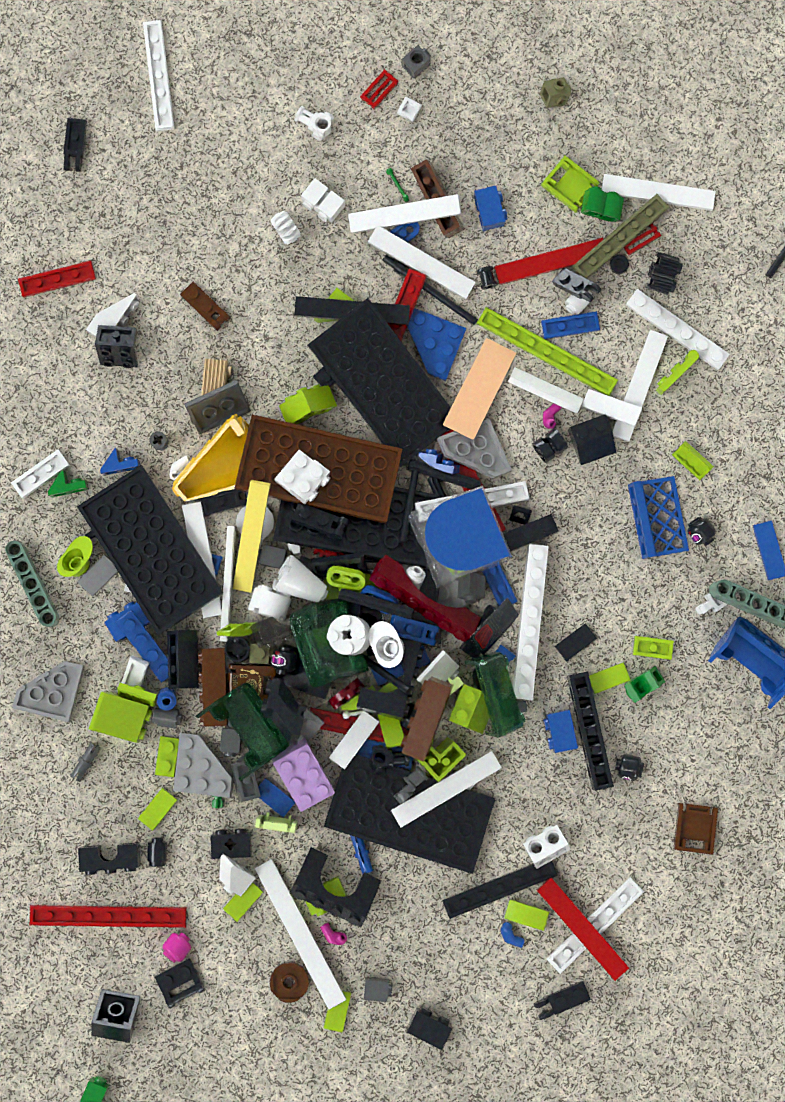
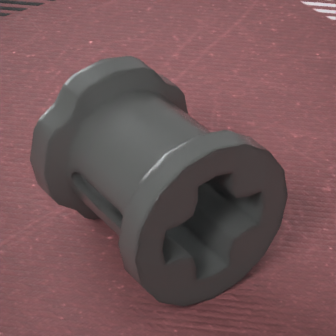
M160 431L152 433L149 438V442L155 450L163 451L168 447L169 440ZM156 438L162 439L161 445L157 443Z

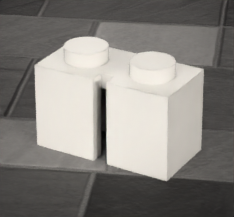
M315 178L301 195L302 204L310 211L312 209L318 213L317 216L324 222L328 220L332 223L345 207V200L332 190L328 193V187Z

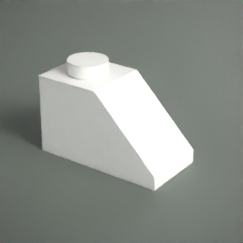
M223 854L220 857L219 879L224 884L223 888L231 895L235 893L242 896L255 880V877L246 867Z

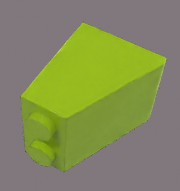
M463 684L458 691L447 720L483 734L497 698Z
M101 691L89 730L139 743L146 735L147 729L144 726L146 721H150L153 711L150 710L151 706L108 691Z

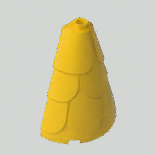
M238 414L232 415L225 421L211 440L207 441L197 456L189 461L173 482V492L177 497L180 496L184 502L234 489L249 424L241 416L237 418Z

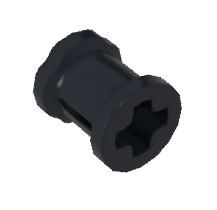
M486 266L477 270V274L480 275L482 290L498 285L493 276V266Z

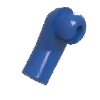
M503 923L500 933L504 941L522 948L525 939L514 935L511 923Z

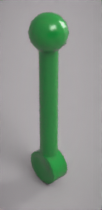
M388 168L386 174L390 175L405 202H408L409 197L395 178L393 169Z

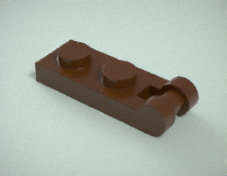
M194 282L180 294L216 331L221 328L225 321L227 322L230 319V316ZM218 313L220 316L214 320L212 316Z

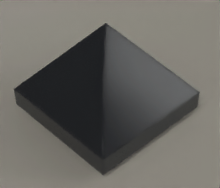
M514 505L509 521L525 525L530 519L532 510ZM518 512L523 513L525 519L514 515Z

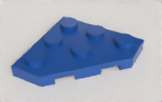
M414 308L409 325L407 326L428 375L446 381L466 328Z

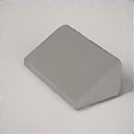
M104 555L77 583L91 596H94L118 571L112 561Z

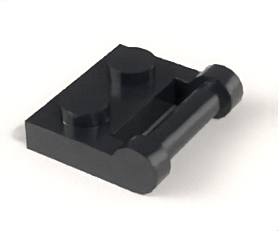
M190 958L154 977L169 1009L175 1007L176 1003L197 992L205 991V987ZM193 979L195 985L171 996L169 991Z

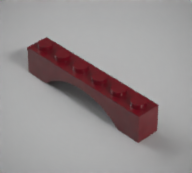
M385 555L379 560L369 578L377 587L384 589L408 607L413 608L422 614L423 617L437 624L441 629L454 635L456 639L465 642L475 633L481 617L466 607H449L431 600L417 589L407 576L403 566L391 557Z

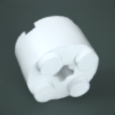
M258 585L254 589L248 610L269 618L274 617L284 622L292 600L290 599L291 595L278 591L273 593L272 588Z
M342 615L331 623L327 639L331 647L340 654H361L370 645V627L366 621L359 617ZM348 632H351V639H348Z

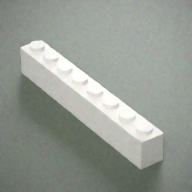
M534 544L527 546L512 698L533 700L549 546Z

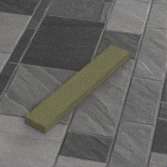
M656 194L574 264L572 269L578 275L588 279L669 209V206Z

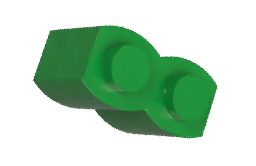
M593 186L584 193L581 213L615 223L621 218L624 198L619 196L617 192L606 193L602 191V188Z

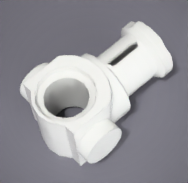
M301 106L296 113L294 121L307 125L308 129L313 132L312 136L322 141L331 133L334 116L328 112H315L313 114L305 110L304 106ZM320 124L328 125L325 129L318 127Z

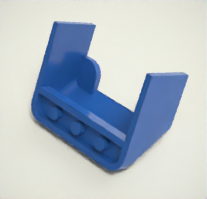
M738 617L715 645L708 661L712 663L717 657L721 660H729L733 657L762 679L760 683L761 690L764 694L771 697L767 706L771 709L785 695V649L747 619Z

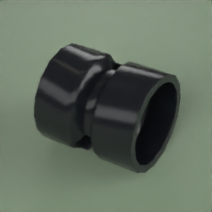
M555 428L546 433L545 438L540 437L532 443L534 450L544 463H548L555 458L556 453L560 454L568 449L565 439Z
M242 637L230 638L225 644V654L228 659L234 662H243L250 656V643Z

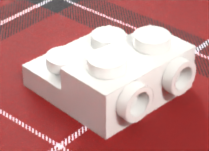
M298 450L277 475L275 481L302 503L306 504L308 500L312 502L318 495L317 489L320 486L324 487L328 483L330 471L316 460L313 461L302 451Z

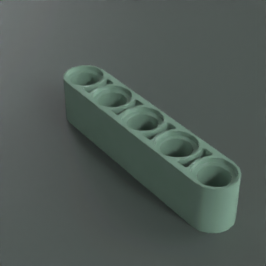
M10 541L5 548L6 554L39 622L45 627H55L59 623V614L27 548L21 542ZM19 545L20 552L14 555L12 549L14 546ZM27 562L28 569L27 571L22 572L21 565L22 563ZM32 579H35L37 582L34 589L29 588V582ZM43 596L45 603L43 606H38L37 600ZM49 613L54 617L50 624L45 620Z
M725 579L713 582L709 586V593L713 598L785 629V605ZM719 585L723 587V593L719 592ZM736 592L740 595V601L736 599ZM753 600L757 602V608H754ZM770 608H773L774 616L771 615Z

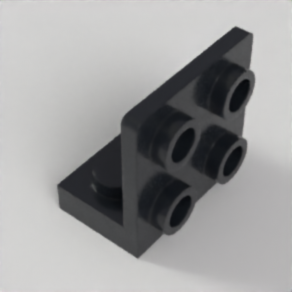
M98 325L95 347L100 365L106 367L122 366L124 368L138 367L135 352L137 329L135 327Z

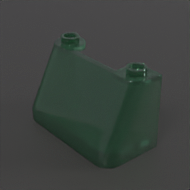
M339 598L312 603L290 615L289 622L308 681L313 687L324 686L369 671L367 662L362 655L340 654L331 647L327 639L331 623L342 615H348L347 602Z

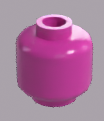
M182 932L179 935L172 933L162 945L164 950L162 954L173 963L176 961L182 962L192 949L188 943L190 938Z

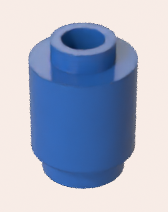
M168 687L161 689L157 695V705L159 708L171 710L175 707L177 701L176 692L173 689H168ZM164 698H169L170 701H169V702H166V701H164L163 699H164Z

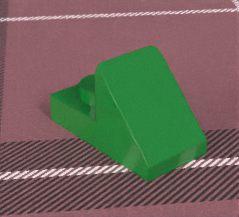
M61 470L48 490V496L53 498L89 490L88 482L82 480V478L70 480L71 483H68L66 471Z

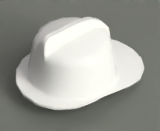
M381 621L372 625L369 630V642L377 661L383 667L392 668L397 666L403 659L405 649L404 643L399 638L397 631L388 622Z

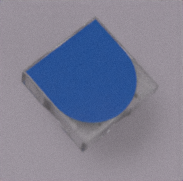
M483 486L414 510L408 516L416 538L425 552L427 565L437 588L463 579L471 573L484 571L503 564L512 558Z

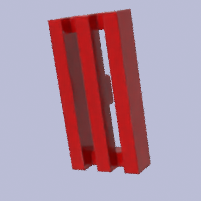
M384 69L362 93L360 98L370 105L372 109H375L399 81ZM384 76L388 77L370 98L366 97ZM390 81H392V83L386 88V90L373 103L372 101L374 100V98L383 90V88Z
M653 223L650 225L651 229L639 235L624 247L628 256L661 237L660 232L658 233L657 227ZM651 233L655 234L654 236L642 242L641 244L635 246L634 248H628L629 246L633 245L634 243L638 242L644 237L650 235Z

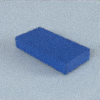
M267 778L258 787L260 799L282 817L295 804L293 799Z

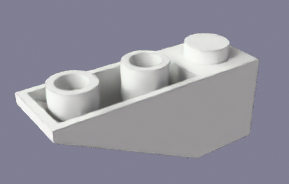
M133 293L97 313L87 327V332L96 338L98 325L124 327L129 320L127 317L131 311L134 312L139 305L137 294Z

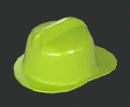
M79 536L69 545L57 563V571L61 576L79 577L88 571L90 566L89 558L93 551V543L90 538Z

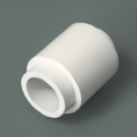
M570 295L565 301V308L571 314H580L590 302Z
M411 566L407 569L406 574L417 589L420 590L425 578V572L418 566Z

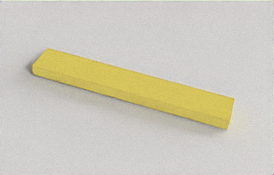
M250 481L233 589L251 593L253 589L270 483Z

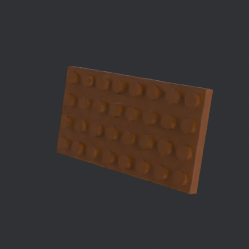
M252 414L234 489L249 492L251 480L270 483L268 497L297 504L302 503L275 481L277 475L297 451L300 450L313 461L316 460L330 471L328 483L324 487L320 486L317 489L318 495L312 502L308 500L306 505L387 523L402 454L401 448Z

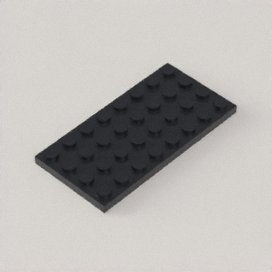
M369 298L365 299L307 344L308 348L380 442L384 445L402 449L400 467L450 429L444 426L443 423L451 407Z
M143 465L133 469L77 506L158 635L163 634L224 593Z
M394 487L386 524L319 509L338 517L347 518L350 521L348 527L344 530L345 535L343 539H337L291 522L298 504L281 500L273 541L343 554H354L357 551H362L365 558L381 560L387 555L400 564L426 568L429 555L425 539L427 521L419 523L414 504L437 499V494L416 491L406 544L400 543L399 539L408 489ZM332 523L331 528L337 529L338 525Z
M355 755L345 769L342 768L324 827L473 874L495 798L465 789L415 820L400 827L391 812L392 809L401 805L394 795L408 785L403 777L409 776L412 772L393 766V769L386 770V774L375 775L369 765L370 759ZM429 778L427 781L424 780L416 787L414 793L407 800L435 785L438 781Z

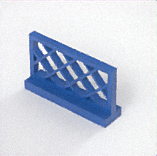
M675 477L636 481L628 484L642 559L689 551ZM670 481L671 490L667 494L660 487L663 482ZM643 485H650L655 489L650 497L644 493ZM657 491L666 497L661 505L653 499ZM668 499L675 504L672 513L663 507ZM650 502L658 507L654 515L648 512L647 506ZM661 510L669 515L665 523L656 518ZM672 518L677 520L679 524L676 531L667 526ZM654 521L662 526L658 534L651 529ZM664 529L673 534L669 542L660 537ZM675 537L682 540L683 548L677 549L671 545ZM657 540L666 545L661 552H656L655 543Z

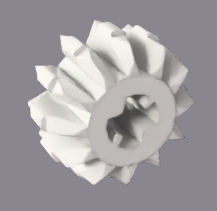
M286 211L277 213L271 219L272 225L285 244L293 243L300 237V231Z

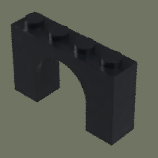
M399 637L404 643L405 648L403 659L399 663L404 670L405 677L403 682L412 688V692L407 695L397 688L392 692L382 693L361 687L356 706L358 710L402 720L403 716L408 715L410 705L406 703L408 697L412 698L415 687L411 685L412 679H417L419 667H416L417 659H422L424 651L421 648V642Z
M311 847L289 894L299 900L312 904L316 908H321L335 917H340L351 925L362 927L382 880L364 872L353 894L346 897L335 896L329 893L321 882V871L328 855Z

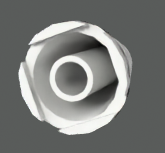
M292 555L285 560L278 572L279 580L275 579L272 585V589L317 603L320 600L324 601L328 594V590H326L327 585Z

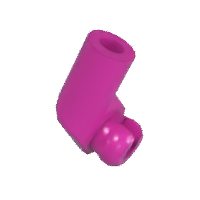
M553 403L543 412V425L545 428L553 429L556 426L554 415L562 409L561 406Z
M329 922L320 926L328 943L343 945L347 941V935L333 931Z

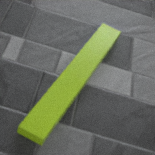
M487 307L477 322V325L604 395L610 396L618 379Z

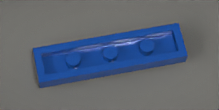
M131 609L118 618L116 624L145 661L150 662V669L162 683L168 679V657Z

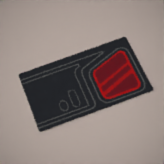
M508 598L501 603L470 637L482 655L495 644L519 616Z

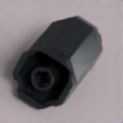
M273 677V680L268 679L265 692L268 694V698H263L260 713H264L263 717L269 718L274 722L289 744L297 746L305 718L303 715L306 712L307 705L298 703L281 678Z

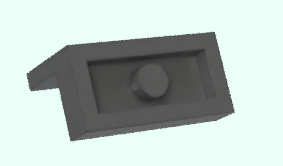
M252 759L230 764L238 802L260 798Z

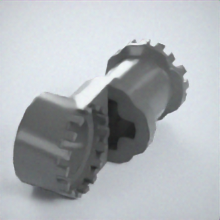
M418 765L415 767L416 770L409 776L403 777L408 785L394 795L400 804L414 793L420 783L429 779Z

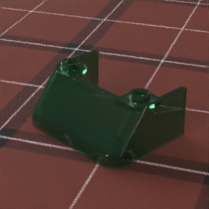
M491 652L465 660L466 665H475L493 729L485 731V734L500 738L522 728L523 723H525V717L523 712L519 710L507 668L509 666L507 656L501 652Z
M249 683L241 684L195 715L198 719L207 712H210L217 721L229 720L249 750L244 754V763L249 770L238 778L240 781L260 769L289 747V743L274 722L269 718L263 717L264 713H260L263 701Z

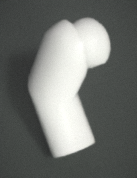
M189 455L182 457L172 464L169 474L172 480H175L191 460Z

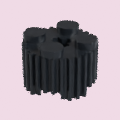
M657 251L655 254L658 257L657 261L651 263L648 276L651 278L650 283H646L645 288L668 295L669 292L674 293L677 285L675 278L677 274L681 273L683 263L680 262L678 257Z

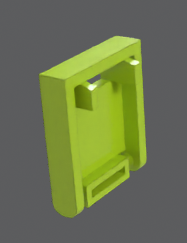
M564 155L542 182L541 186L576 213L579 208L574 203L581 207L585 191L592 187L590 184L598 187L600 183ZM562 167L567 172L556 184L552 177Z

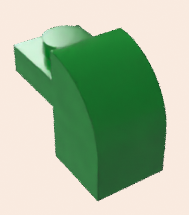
M655 665L625 683L624 687L627 696L636 703L648 693L662 686L665 680Z

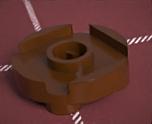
M296 962L281 963L271 974L269 982L271 992L282 1002L293 1003L298 1001L308 990V973L303 966ZM287 977L295 980L291 987L284 984V980H287Z

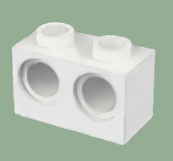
M557 825L546 827L542 831L543 833L537 836H530L523 843L536 869L570 851L569 844ZM558 837L559 841L557 843L551 844L549 842L551 838ZM535 847H542L540 853L532 852Z

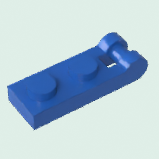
M392 615L390 624L395 628L399 637L435 646L437 641L435 637L439 633L440 627Z

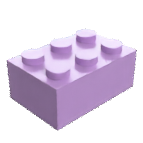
M306 737L298 741L297 746L291 745L271 756L276 770L300 812L335 794L328 776Z

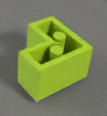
M320 384L310 389L303 387L297 390L296 395L286 397L285 402L279 405L285 422L293 424L303 423L310 417L327 413L337 406L329 385L320 386Z
M446 737L435 749L431 746L428 757L424 762L416 760L439 782L466 754L452 739Z

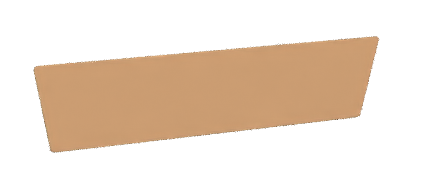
M488 338L485 339L443 423L444 426L470 439L475 438L516 352Z

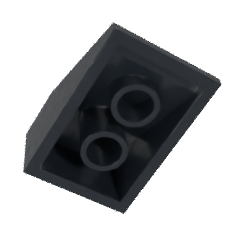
M285 643L284 646L293 647L294 651L298 654L296 669L288 671V675L276 673L277 669H275V677L281 678L287 686L326 700L339 663Z

